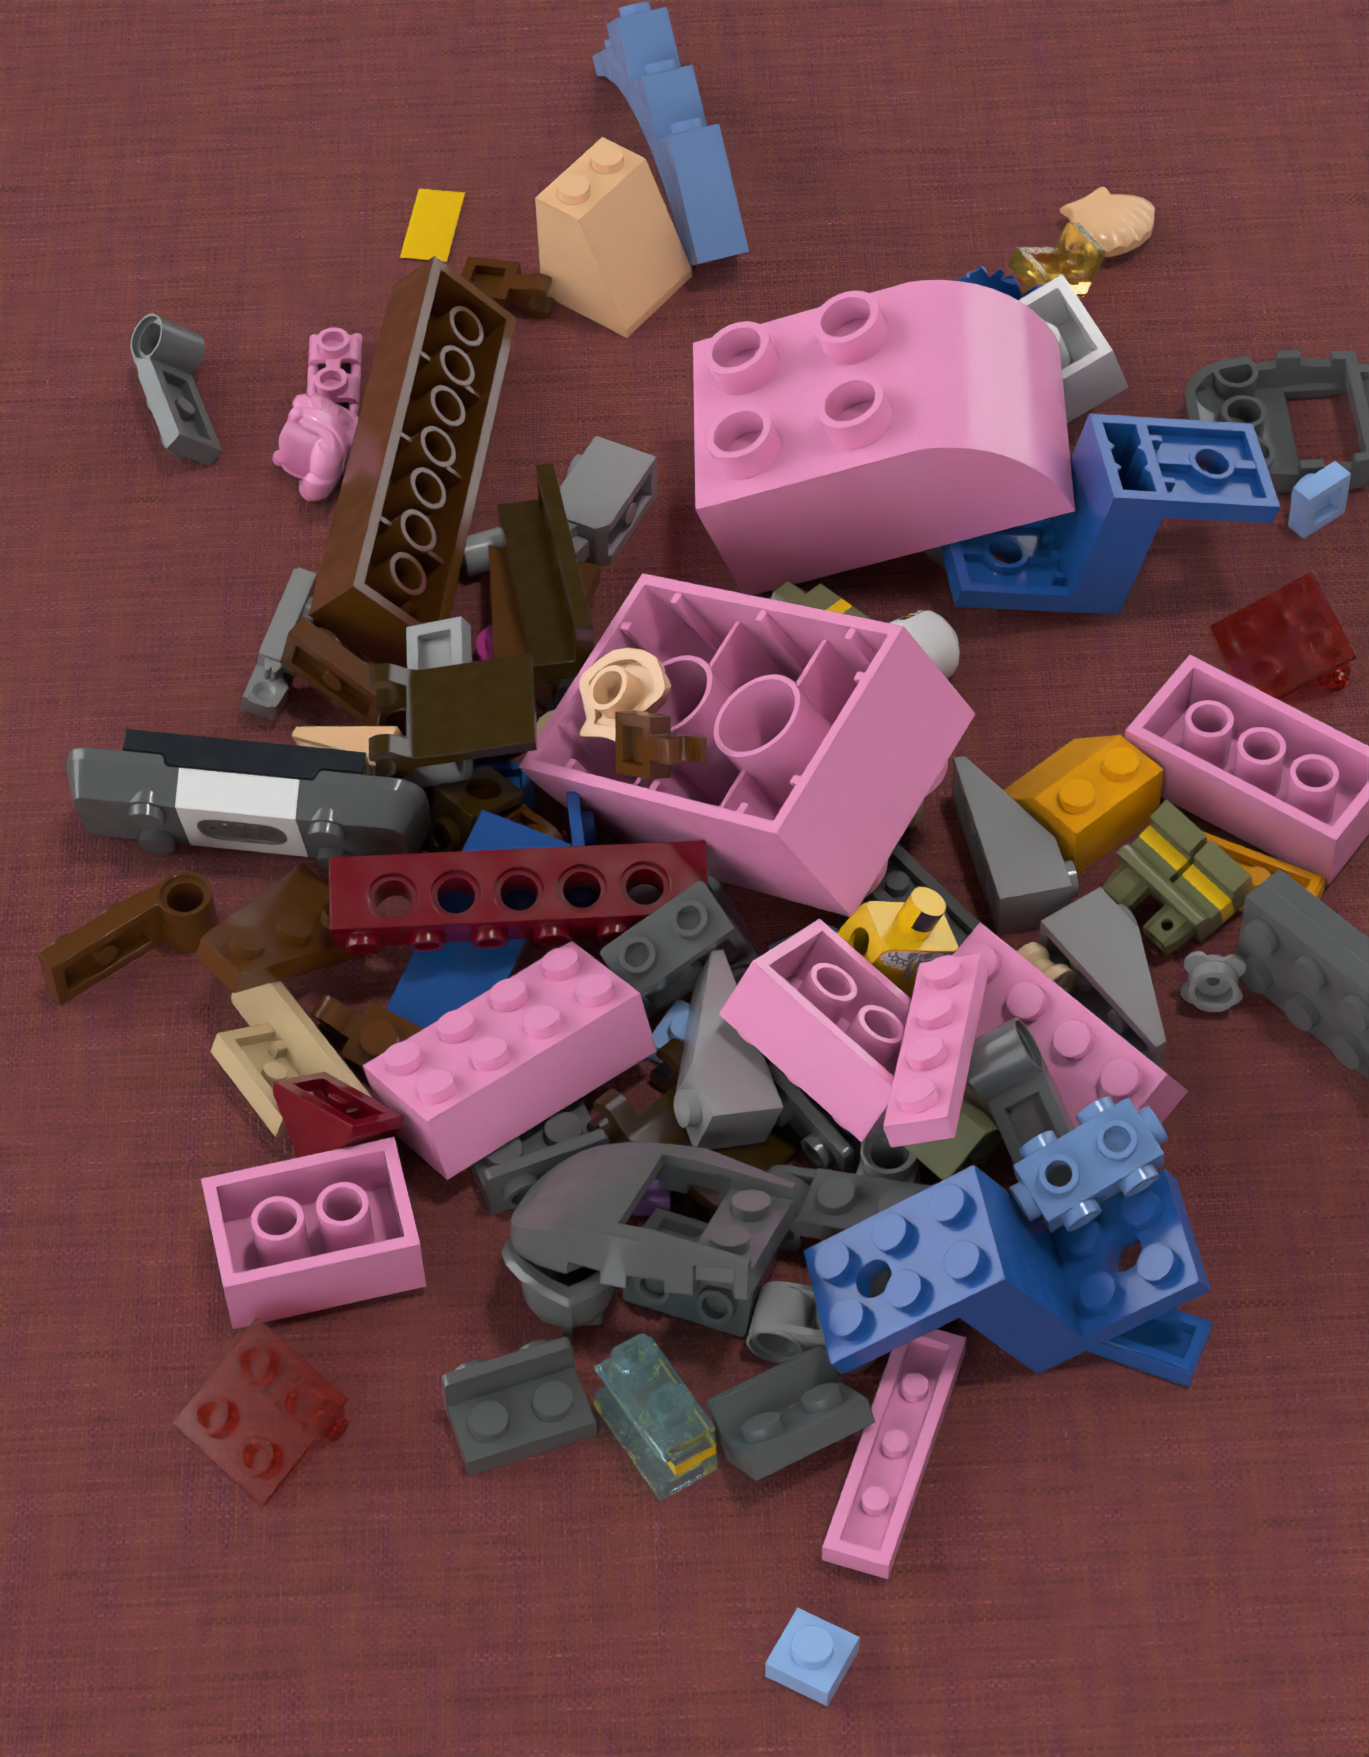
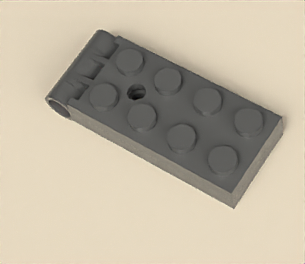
M1279 869L1245 896L1237 955L1245 960L1246 972L1240 976V979L1251 991L1263 994L1283 1010L1294 1026L1302 1031H1309L1330 1048L1342 1065L1349 1069H1356L1369 1080V938Z

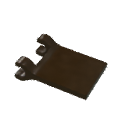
M532 653L422 670L408 669L390 663H380L369 668L370 690H376L377 711L393 712L406 705V739L392 734H378L369 738V760L376 761V776L402 779L413 770L424 766L537 750L535 661Z
M672 1038L657 1050L656 1056L663 1062L650 1072L649 1078L656 1086L667 1091L663 1096L637 1116L629 1101L621 1093L609 1089L594 1102L593 1107L600 1114L587 1124L586 1129L589 1132L604 1129L609 1139V1144L653 1142L692 1146L686 1128H682L678 1124L674 1112V1096L684 1043ZM774 1125L765 1142L711 1150L767 1172L772 1166L788 1165L800 1154L802 1146ZM690 1185V1189L686 1193L713 1214H715L721 1204L719 1191Z

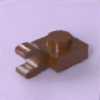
M468 256L461 276L509 312L513 304L531 317L539 319L550 317L555 304V298L546 296L552 284V277L540 273L523 275L521 274L519 262Z
M637 710L615 712L616 774L644 779L671 778V765H679V761L706 762L707 737L699 735H673L671 732V715Z
M325 994L322 995L310 1014L312 1018L321 1022L319 1025L320 1029L347 1042L339 1055L345 1063L364 1073V1064L383 1054L390 1046L402 1042L423 1030V1028L372 1002L365 1015L361 1017L341 1002Z

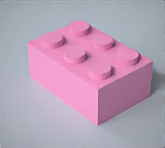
M818 919L752 961L719 1015L737 1030L743 1040L755 1046L784 1072L791 1083L803 1089L832 1115L839 1126L848 1130L859 1141H865L883 1127L912 999L827 924Z
M394 1137L201 1179L232 1329L426 1287L421 1244Z

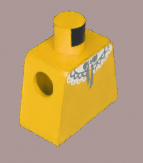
M927 887L915 888L906 902L868 901L860 905L837 932L841 938L911 999L919 964L932 961L941 956H953L959 948L944 914L946 911L944 899L936 891Z

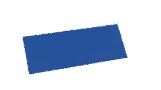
M482 810L462 851L569 847L571 844ZM520 890L534 902L537 900L532 893ZM515 891L509 893L503 900V903L512 910L521 911L528 909H517ZM453 893L447 896L440 906L447 912L457 914L468 910L474 900L466 894ZM527 939L509 940L507 946L496 949L476 948L471 945V942L446 943V947L438 951H414L386 1009L425 1029L438 1021L447 1012L460 1008L490 990L499 981L508 979Z

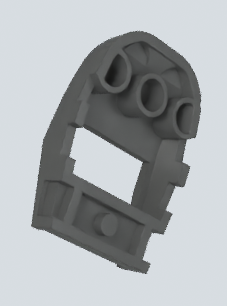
M1299 349L1276 350L1275 360L1253 363L1247 356L1219 360L1201 368L1190 379L1185 392L1187 420L1253 424L1275 492L1292 493L1293 487L1302 477L1309 473L1315 474L1328 466L1324 465L1323 459L1298 460L1286 400L1317 398L1347 393L1361 453H1355L1353 461L1339 464L1351 473L1349 490L1369 485V364H1358L1355 352L1331 351L1330 359L1301 358Z
M626 1142L600 1145L583 1150L563 1160L543 1175L530 1188L511 1217L510 1241L520 1256L538 1266L565 1274L581 1266L599 1270L600 1284L627 1288L631 1282V1277L664 1280V1292L693 1295L700 1284L732 1289L734 1290V1299L748 1300L797 1216L796 1183L707 1148L653 1142ZM654 1179L660 1180L661 1189L687 1193L690 1185L719 1191L721 1204L698 1242L657 1230L625 1225Z

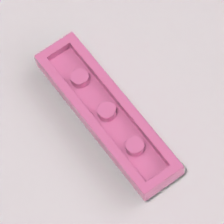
M981 953L958 957L946 955L919 964L883 1124V1129L891 1148L955 1138L988 977V971Z
M935 1329L891 1351L871 1408L875 1423L865 1427L822 1546L823 1561L881 1578H889L966 1352V1337Z

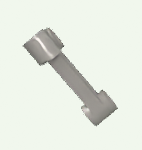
M883 1127L861 1143V1157L856 1174L920 1184L919 1159L904 1146L891 1148ZM887 1166H897V1167H898V1168H895V1169H884V1167H887ZM891 1270L881 1272L873 1280L870 1287V1298L877 1297L885 1291L886 1284L891 1277ZM773 1281L761 1287L746 1340L748 1349L766 1361L782 1364L814 1347L823 1346L827 1349L812 1286ZM875 1359L845 1374H856L864 1371L874 1363ZM836 1368L838 1373L844 1374Z

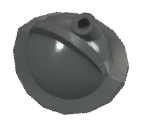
M510 1238L501 1250L505 1265L520 1280L522 1294L528 1307L543 1323L562 1328V1337H568L571 1345L573 1328L603 1323V1313L613 1296L615 1286L600 1284L599 1270L581 1266L565 1274L538 1266L520 1256L513 1248Z

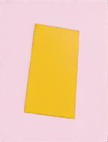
M418 189L400 258L429 260L436 256L442 262H447L465 192Z

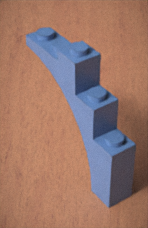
M645 1L619 8L620 18H616L606 24L610 39L604 41L605 49L592 56L597 76H606L616 84L627 99L641 126L662 179L679 239L690 266L749 252L720 125L707 126L693 64L684 67L680 65L667 7L651 10L650 2Z

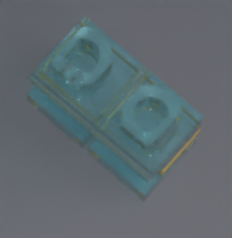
M646 1334L636 1335L614 1347L610 1358L593 1366L594 1371L605 1385L602 1389L594 1392V1406L624 1450L628 1449V1456L659 1501L718 1469L714 1424L651 1336L648 1337Z

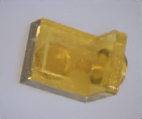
M1069 222L1055 247H1016L1008 266L1023 281V287L1026 291H1029L1036 285L1041 284L1043 286L1063 274L1077 297H1084L1105 258L1106 251L1080 223Z

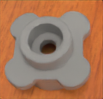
M1196 951L1190 953L1185 958L1184 968L1188 972L1187 982L1181 985V996L1186 1002L1194 1004L1203 1011L1220 1012L1241 1001L1243 991L1239 986V979L1246 972V962L1241 956L1229 954L1223 957L1213 954L1206 955L1204 952Z

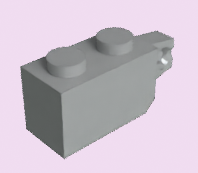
M595 436L583 455L577 454L573 458L568 468L567 477L560 486V492L577 561L597 564L599 567L613 563L658 496L656 456Z

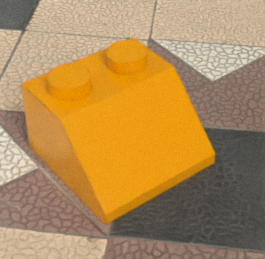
M1121 735L1077 738L1070 741L1003 791L1056 838L1063 861L1071 860L1074 863L1077 875H1079L1151 821L1150 816L1160 805L1164 769Z

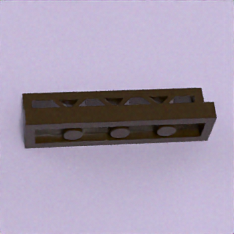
M553 463L536 465V500L497 504L499 528L528 654L532 653L535 661V683L576 678L594 650L593 622Z

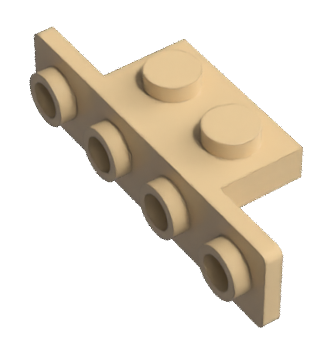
M281 980L232 993V1004L250 1027L217 1033L210 1052L275 1137L289 1133L273 1095L274 1081L327 1072L371 1097Z

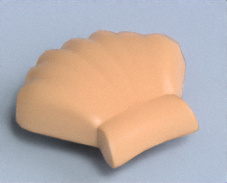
M1100 187L1086 197L1060 208V212L1070 219L1069 249L1074 253L1099 257L1121 255L1141 246L1151 237L1154 227L1155 207L1151 202L1135 195L1110 194L1105 187Z
M628 647L612 650L588 668L579 680L580 693L587 718L580 730L579 736L586 738L601 737L615 741V712L637 710L656 713L666 703L671 690V684L665 674V668L659 659L643 649Z

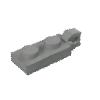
M299 567L293 570L258 652L257 664L242 697L241 711H248L274 721L287 702L289 687L283 678V674L293 676L295 672L280 661L288 632L297 622L304 617L313 625L316 624V620L309 616L313 600L317 573Z

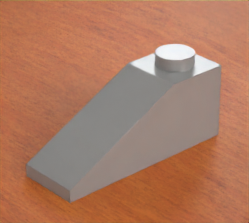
M966 756L954 758L952 799L996 934L1001 936L1039 929L1041 920L1069 905L1072 897H1078L1079 883L1074 863L1071 860L1063 861L1056 838Z
M1099 887L1041 920L1039 944L1047 949L1050 961L1054 964H1065L1075 972V985L1071 995L1163 1070L1166 1037L1137 921L1125 905L1116 904Z
M723 949L711 951L694 985L684 1049L674 1096V1112L677 1122L682 1128H686L692 1146L709 1150L765 1142L784 1108L764 1055L755 1046L743 1040L737 1030L719 1015L737 986Z

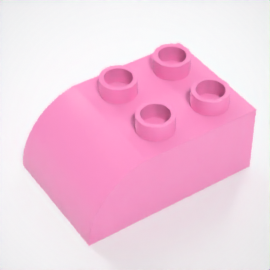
M950 280L913 281L872 293L848 291L832 297L821 307L762 324L751 321L737 322L721 329L712 338L693 343L695 510L742 594L756 595L778 589L788 581L792 584H798L1075 511L1060 345L1052 330L1041 317L1025 304L1007 294L973 283Z
M642 573L538 735L537 750L528 751L519 768L567 809L566 792L578 793L581 811L593 810L595 828L622 844L705 840L707 875L714 877L717 881L851 917L859 908L863 899L881 883L887 870L889 856L924 798L934 791L943 780L948 769V759L975 716V712L904 626ZM628 647L643 649L657 657L665 668V674L670 681L671 690L666 703L656 713L671 715V732L673 735H699L707 737L706 762L679 761V765H671V778L644 779L616 774L615 741L601 737L586 738L579 736L580 730L587 720L579 688L581 675L600 658L616 649Z

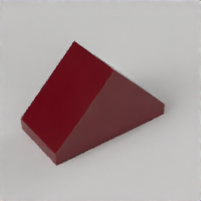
M327 1072L274 1081L273 1095L298 1158L387 1139L403 1128L404 1116Z

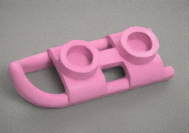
M333 327L321 331L318 335L313 334L309 337L306 391L308 395H322L334 403L349 402V411L356 416L359 414L363 336L360 333L348 335L345 330ZM342 363L351 364V374H347L341 369ZM319 364H326L325 368L319 370Z

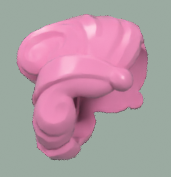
M299 394L293 400V408L289 412L287 422L281 431L278 444L280 450L274 452L272 460L276 466H282L288 474L302 479L299 482V492L305 500L320 501L327 498L334 490L342 474H345L359 417L322 395Z

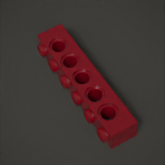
M705 840L329 857L330 930L334 947H345L346 952L351 954L369 955L381 952L383 946L408 945L409 949L413 951L433 952L444 949L446 943L471 942V945L476 948L496 949L505 947L509 944V940L534 939V942L538 945L559 946L572 941V937L597 936L598 941L610 943L694 883L703 881L708 886ZM647 884L657 888L661 893V897L652 904L642 905L634 902L628 896V893L638 885ZM587 887L594 890L599 898L593 905L579 908L571 905L566 900V896L575 888ZM516 890L528 891L537 899L530 908L521 911L512 910L503 903L505 897ZM453 893H463L474 900L468 910L457 914L447 912L440 905L447 896ZM391 896H402L411 902L409 909L399 916L384 915L378 910V907L383 900Z

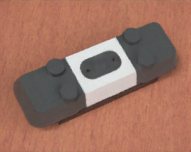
M126 729L122 751L77 748L72 749L66 759L65 767L73 804L85 829L99 836L139 840L138 845L142 849L155 854H170L174 852L175 844L313 857L317 858L316 864L319 867L329 871V857L418 853L429 837L431 810L425 791L415 783L403 779L373 776L366 752Z

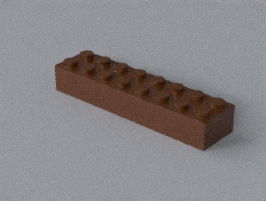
M436 256L430 258L392 286L309 612L310 617L378 664L390 663L407 668L406 627L449 619L517 320L515 316Z

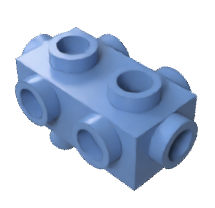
M1107 1096L1093 1102L1080 1111L1076 1116L1080 1126L1057 1139L1053 1131H1046L1025 1143L1018 1151L1023 1160L1013 1165L1018 1183L1009 1188L1028 1221L1031 1222L1040 1217L1050 1233L1063 1225L1067 1231H1073L1096 1218L1102 1212L1099 1204L1118 1192L1122 1191L1125 1197H1130L1153 1184L1160 1177L1157 1169L1165 1165L1164 1152L1159 1145L1169 1139L1159 1119L1148 1105L1137 1111L1129 1097L1115 1105L1112 1099ZM1059 1166L1068 1167L1072 1172V1178L1068 1184L1056 1187L1047 1181L1046 1176L1049 1172Z

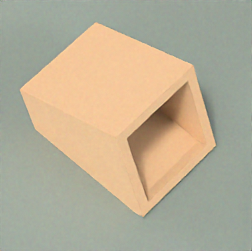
M602 137L535 197L540 274L552 277V284L547 297L555 298L556 302L628 338L692 277V268L646 158Z

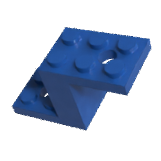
M1089 413L1070 459L1075 504L1074 512L940 546L955 607L1120 615L1162 518L1273 524L1280 509V504L1253 424ZM1199 466H1204L1208 472L1204 471ZM992 555H1001L1007 563L998 561Z
M972 1165L804 1250L830 1364L845 1374L953 1320L961 1318L1033 1372L1039 1374L1210 1292L1211 1288L1177 1179L1164 1169L1158 1172L1160 1177L1141 1192L1125 1197L1123 1192L1120 1191L1101 1202L1099 1206L1102 1212L1084 1226L1073 1231H1067L1063 1225L1050 1233L1039 1217L1029 1222L1014 1196L975 1165ZM1141 1244L1142 1252L1135 1266L1127 1271L1119 1272L1118 1261L1121 1254L1128 1247ZM891 1270V1277L886 1284L885 1291L877 1297L870 1298V1287L873 1280L881 1272Z

